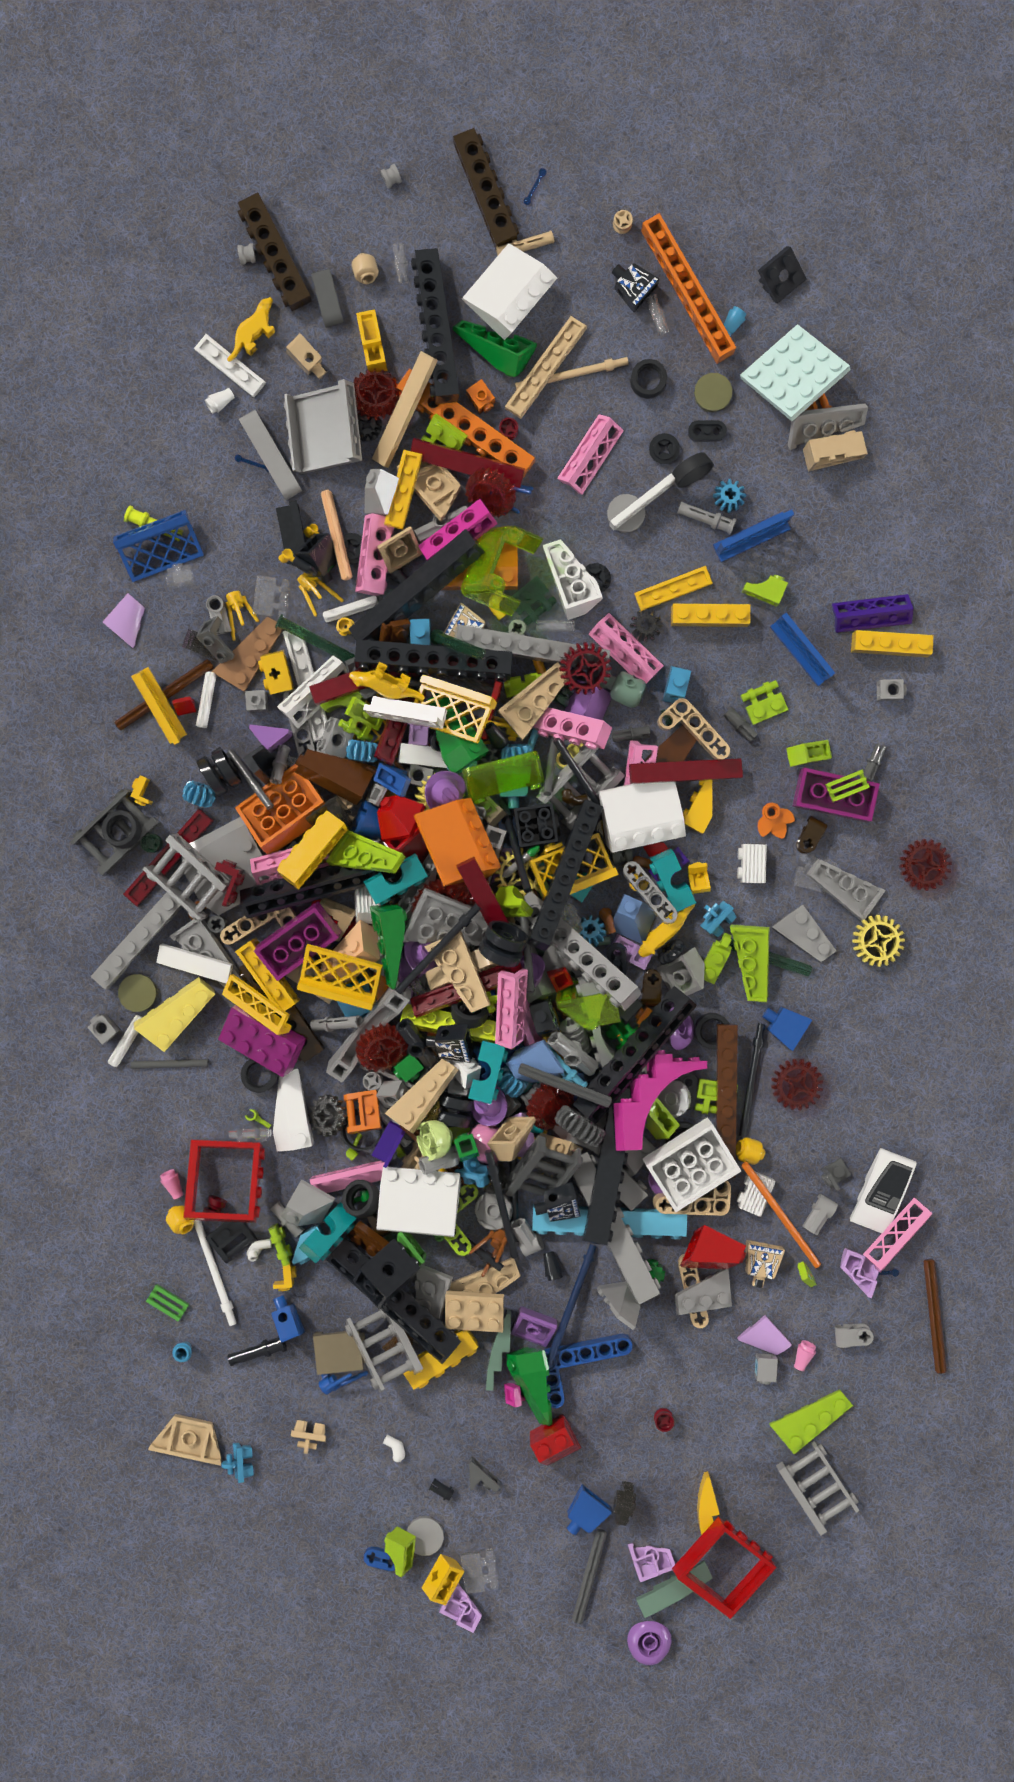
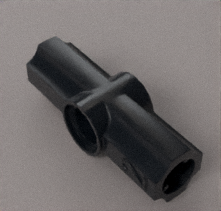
M409 1018L402 1019L396 1025L395 1029L408 1045V1053L413 1057H417L425 1069L430 1071L440 1059L432 1048L427 1047L426 1040L428 1035L420 1032Z

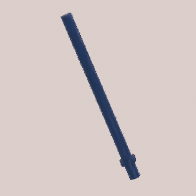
M590 1244L586 1255L584 1254L583 1264L547 1356L549 1368H552L590 1264L594 1262L595 1258L593 1256L597 1248L594 1245Z

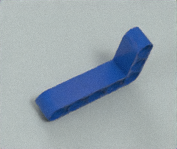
M616 1334L560 1346L552 1368H549V1374L555 1375L557 1379L553 1382L547 1380V1384L550 1385V1392L547 1393V1397L551 1402V1407L559 1408L564 1404L560 1368L627 1355L632 1350L630 1337L626 1334ZM622 1340L628 1342V1345L624 1348L618 1346ZM606 1344L609 1346V1349L601 1351L599 1349L600 1346ZM550 1348L544 1349L546 1356H548ZM584 1348H588L591 1350V1352L588 1355H582L580 1353L581 1350ZM569 1352L572 1356L569 1359H564L562 1354ZM553 1394L561 1396L559 1400H552L550 1397Z

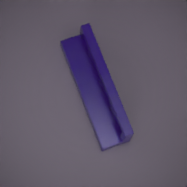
M909 595L832 603V610L835 616V632L912 624L914 608ZM905 601L906 605H898L896 603ZM883 604V605H886V607H882V608H881V607H878L877 605ZM858 607H866L867 609L861 610ZM839 609H846L848 612L839 613Z

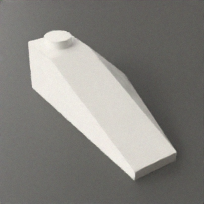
M561 539L543 545L567 620L587 614L603 599L597 581L578 562L574 554Z
M293 1069L284 1077L279 1076L273 1127L277 1151L297 1150L313 1146L314 1144L298 1069Z

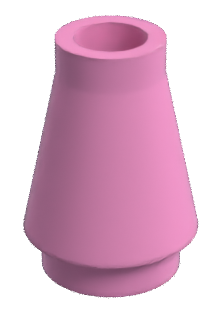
M171 1169L160 1175V1182L173 1199H178L184 1195L178 1172Z
M802 1340L798 1344L794 1364L796 1369L805 1371L806 1366L816 1354V1346L813 1343Z

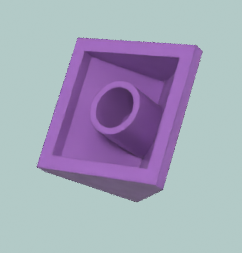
M577 680V682L579 683H587L585 681ZM595 687L594 694L588 689V694L584 695L583 689L577 694L575 688L565 712L602 720L611 700L610 692L603 688L599 690Z
M258 725L249 726V729L260 743L271 753L279 745L284 744L293 737V733L289 729Z
M520 1306L511 1335L547 1347L557 1328V1320Z

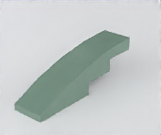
M507 1309L504 1315L503 1333L497 1332L492 1344L487 1367L486 1390H493L494 1371H502V1352H510L511 1310Z
M705 1560L697 1563L690 1571L691 1574L703 1583H707L712 1579ZM673 1574L670 1576V1579L653 1586L654 1590L636 1597V1600L644 1618L674 1604L694 1591L679 1581L676 1575Z

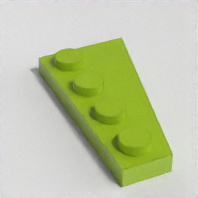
M348 830L339 840L326 862L332 866L396 873L406 857L396 850Z
M730 925L747 1000L767 1002L770 927Z
M839 1389L810 1405H806L793 1413L785 1415L783 1418L769 1423V1425L792 1453L796 1454L853 1405Z

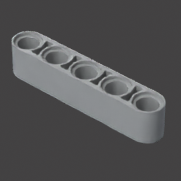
M256 410L239 418L240 423L284 499L288 500L302 492Z

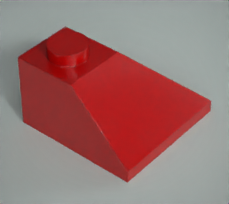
M398 795L385 797L377 811L382 841L389 842L412 837L417 827L414 815L423 812L426 806Z

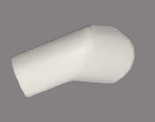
M270 1238L257 1240L251 1244L247 1250L249 1261H256L262 1249L272 1248Z
M386 1435L383 1444L392 1448L393 1460L401 1462L405 1458L403 1443Z

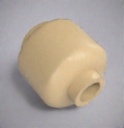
M361 253L352 261L353 274L358 282L370 284L375 281L379 270L376 260L372 255Z

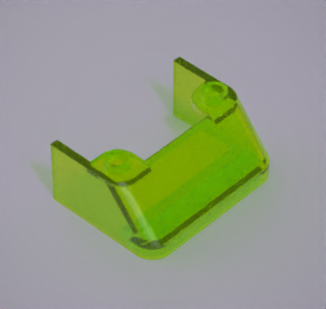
M517 526L491 528L478 538V542L485 553L467 568L461 584L462 594L467 598L512 616L521 601L504 594L505 581L500 576L493 574L504 543L534 554L542 543L543 538Z
M538 751L462 769L468 796L474 804L486 802L485 798L524 787H530L531 790L541 788L545 784Z
M573 981V985L557 992V1008L582 1028H586V1030H595L601 1025L621 1022L618 1008L611 1004L609 1001L610 997L606 994L603 996L598 993L579 997L575 986L579 985L578 981Z

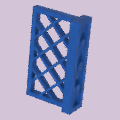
M791 509L785 513L781 512L713 544L720 562L726 561L791 530L788 522L794 516L793 510Z
M186 510L113 537L115 548L118 550L132 582L204 555ZM187 525L190 531L187 538L177 534L178 529ZM167 533L172 536L169 545L158 541L161 534ZM175 537L185 541L182 550L172 547ZM149 540L154 542L151 552L141 548L143 541ZM188 543L195 545L198 552L193 554L184 551ZM157 544L167 548L164 557L154 553ZM127 547L136 549L134 557L126 556L123 549ZM170 549L180 553L178 560L172 561L167 559ZM139 551L149 555L146 564L135 560ZM152 556L162 560L159 567L155 568L149 565ZM134 563L144 567L143 572L135 576L132 571Z
M787 612L770 626L771 630L817 686L835 674Z

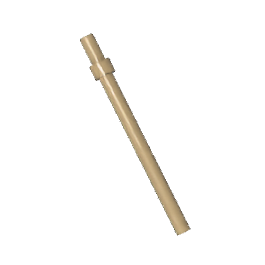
M611 358L604 360L603 363L555 373L548 383L604 370L606 372L612 371L614 368L629 365L628 358L616 360ZM523 381L515 383L516 390L519 388Z

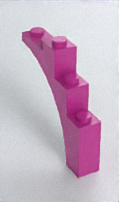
M665 1050L658 1051L647 1064V1074L637 1075V1079H634L630 1084L631 1098L621 1099V1103H614L616 1151L642 1150L646 1118L660 1092L681 1075L694 1070L707 1069V1061H700V1057L688 1058V1061H683V1058H673L672 1054H665Z

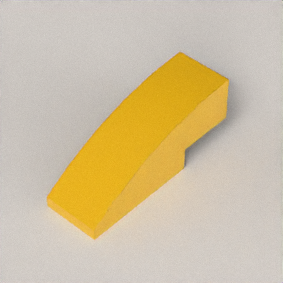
M375 309L356 313L369 375L387 371Z
M708 1471L703 1474L698 1493L697 1513L701 1535L714 1522L712 1516L720 1515Z

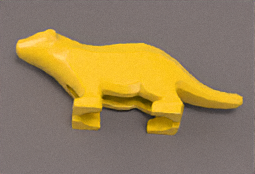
M271 297L262 299L255 313L239 325L235 335V348L227 358L228 362L232 361L239 354L242 347H245L246 353L252 356L258 350L255 347L254 340H257L262 333L268 339L275 333V328L268 324L269 312L273 303Z
M381 662L378 663L377 669L373 671H352L349 674V678L352 679L357 687H369L388 699L414 697L420 700L425 699V696L408 688L411 679L409 676L402 673L401 678H394L392 675L385 673L387 665Z
M695 904L677 912V918L674 923L667 925L662 922L657 928L653 929L648 934L646 941H642L643 943L639 948L638 954L641 957L655 954V950L660 948L680 930ZM671 912V913L666 917V919H667V918H670V920L673 919V918H672L673 912Z

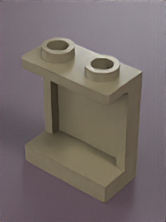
M360 1329L357 1331V1333L361 1341H364L365 1333H361ZM346 1331L324 1334L323 1332L314 1333L313 1342L317 1375L364 1369L365 1361L353 1336L349 1337Z

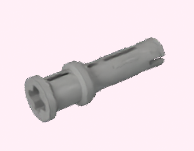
M681 502L677 514L711 525V528L714 530L717 528L725 531L727 535H731L736 522L735 518L729 519L721 516L719 512L713 514Z

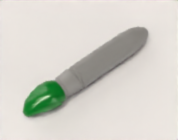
M537 845L530 848L527 853L522 855L524 864L531 857L538 854L540 846ZM516 862L503 872V878L509 877L518 870Z

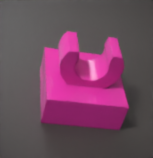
M513 1383L504 1384L506 1404L513 1407L522 1406V1401H525V1398L521 1395L520 1386Z

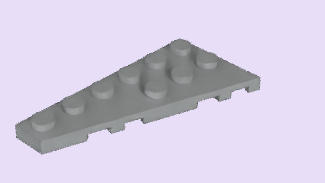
M425 888L406 926L403 942L414 941L426 944V942L434 943L443 939L459 922L458 919L463 913L466 914L472 906ZM479 911L471 919L472 922L469 926L461 930L467 946H480L483 937H486L485 932L488 925ZM509 922L510 924H513V925H515V926H517V927H519V928L521 929V926H519V925H517V924H514V923H512V922Z

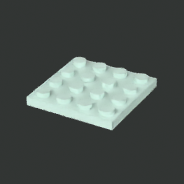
M797 324L740 376L747 385L788 419L793 421L850 371V365Z

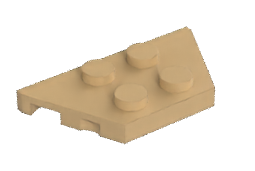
M421 462L414 491L441 522L459 494L461 485L446 468Z
M178 1414L172 1417L148 1449L219 1466L222 1463L213 1422Z

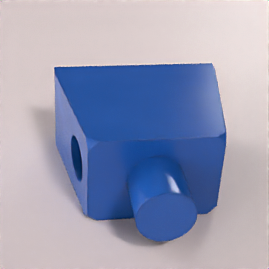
M780 1007L777 1013L767 1008L762 1016L771 1022L767 1030L792 1051L812 1022L810 1018Z
M284 1295L273 1299L277 1311L272 1312V1317L281 1343L305 1333L294 1303L288 1306ZM284 1313L287 1314V1320L284 1318Z
M582 1484L567 1511L568 1518L572 1520L567 1529L573 1535H576L581 1528L591 1533L612 1513L611 1506Z

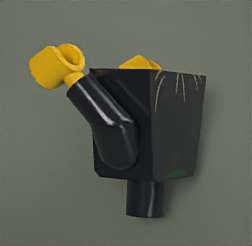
M311 524L303 531L309 539L295 552L296 557L293 556L291 549H285L278 558L282 563L291 561L293 566L306 573L309 577H320L323 583H327L333 579L330 570L337 564L333 543L329 533H319L318 526Z

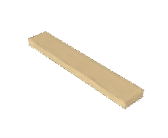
M570 316L505 405L507 411L520 419L524 416L586 331L587 326Z
M422 351L416 360L372 457L374 461L389 468L438 361Z

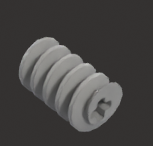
M578 1014L568 1016L559 1025L561 1033L569 1040L580 1042L582 1050L588 1054L591 1051V1044L581 1016Z

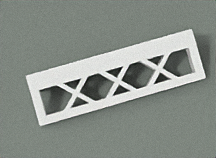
M333 655L277 706L278 709L298 729L321 708L320 705L309 706V701L313 698L309 686L335 678L342 671L345 674L348 673L346 666ZM298 711H303L302 716L296 721L293 716Z
M373 696L371 705L365 704L363 709L371 717L443 729L447 715L446 708Z

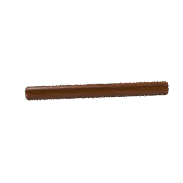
M206 659L163 688L162 691L166 698L169 699L206 672L212 670V663ZM144 701L114 723L119 730H123L151 710L146 701Z
M925 1259L923 1262L935 1371L938 1374L946 1373L947 1369L936 1267L933 1259Z

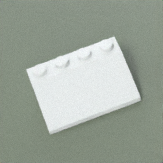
M508 243L463 296L462 300L505 340L555 282L557 277L543 263Z
M675 782L630 784L599 791L600 805L603 806L601 812L605 842L612 853L686 836L684 816Z
M708 1117L642 1158L675 1212L741 1172V1169Z
M383 1167L377 1230L454 1237L461 1188L460 1173L434 1171L425 1175L422 1170Z

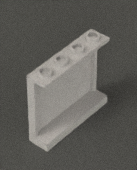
M343 379L339 380L336 386L296 396L284 394L292 471L306 474L362 461L354 383Z

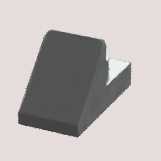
M473 1456L469 1458L470 1491L481 1480L486 1489H492L496 1493L501 1486V1481Z

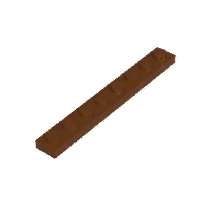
M717 1024L716 1130L736 1161L738 1025Z

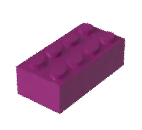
M802 768L799 772L792 807L862 822H872L880 784L867 781L869 788L832 802L825 784L844 776ZM850 778L831 786L833 790L858 779ZM861 782L859 784L834 793L835 797L839 796L841 794L863 786V784Z
M317 901L257 944L254 952L274 978L279 981L303 963L307 944L325 948L338 939L342 931L319 901ZM310 951V957L317 954L316 952Z
M235 1005L231 1007L218 1040L279 1076L284 1077L293 1071L306 1038L291 1029L289 1033L276 1035Z

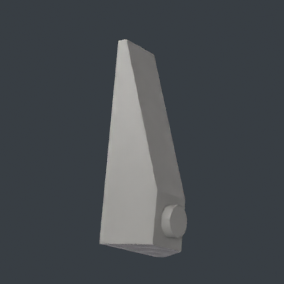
M627 1282L599 1285L597 1288L599 1295L602 1297L606 1296L604 1301L610 1306L616 1318L634 1330L641 1304L639 1305L636 1302Z

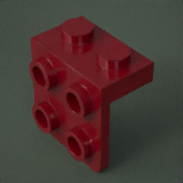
M227 859L217 862L214 868L217 871L233 876L222 903L224 907H228L232 903L235 904L238 897L237 887L242 885L245 879L244 869L236 867L237 863Z

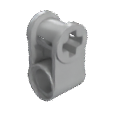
M866 1324L835 1325L837 1347L867 1346L873 1341V1333ZM865 1331L866 1334H864V1337L861 1338V1335H862L863 1332Z

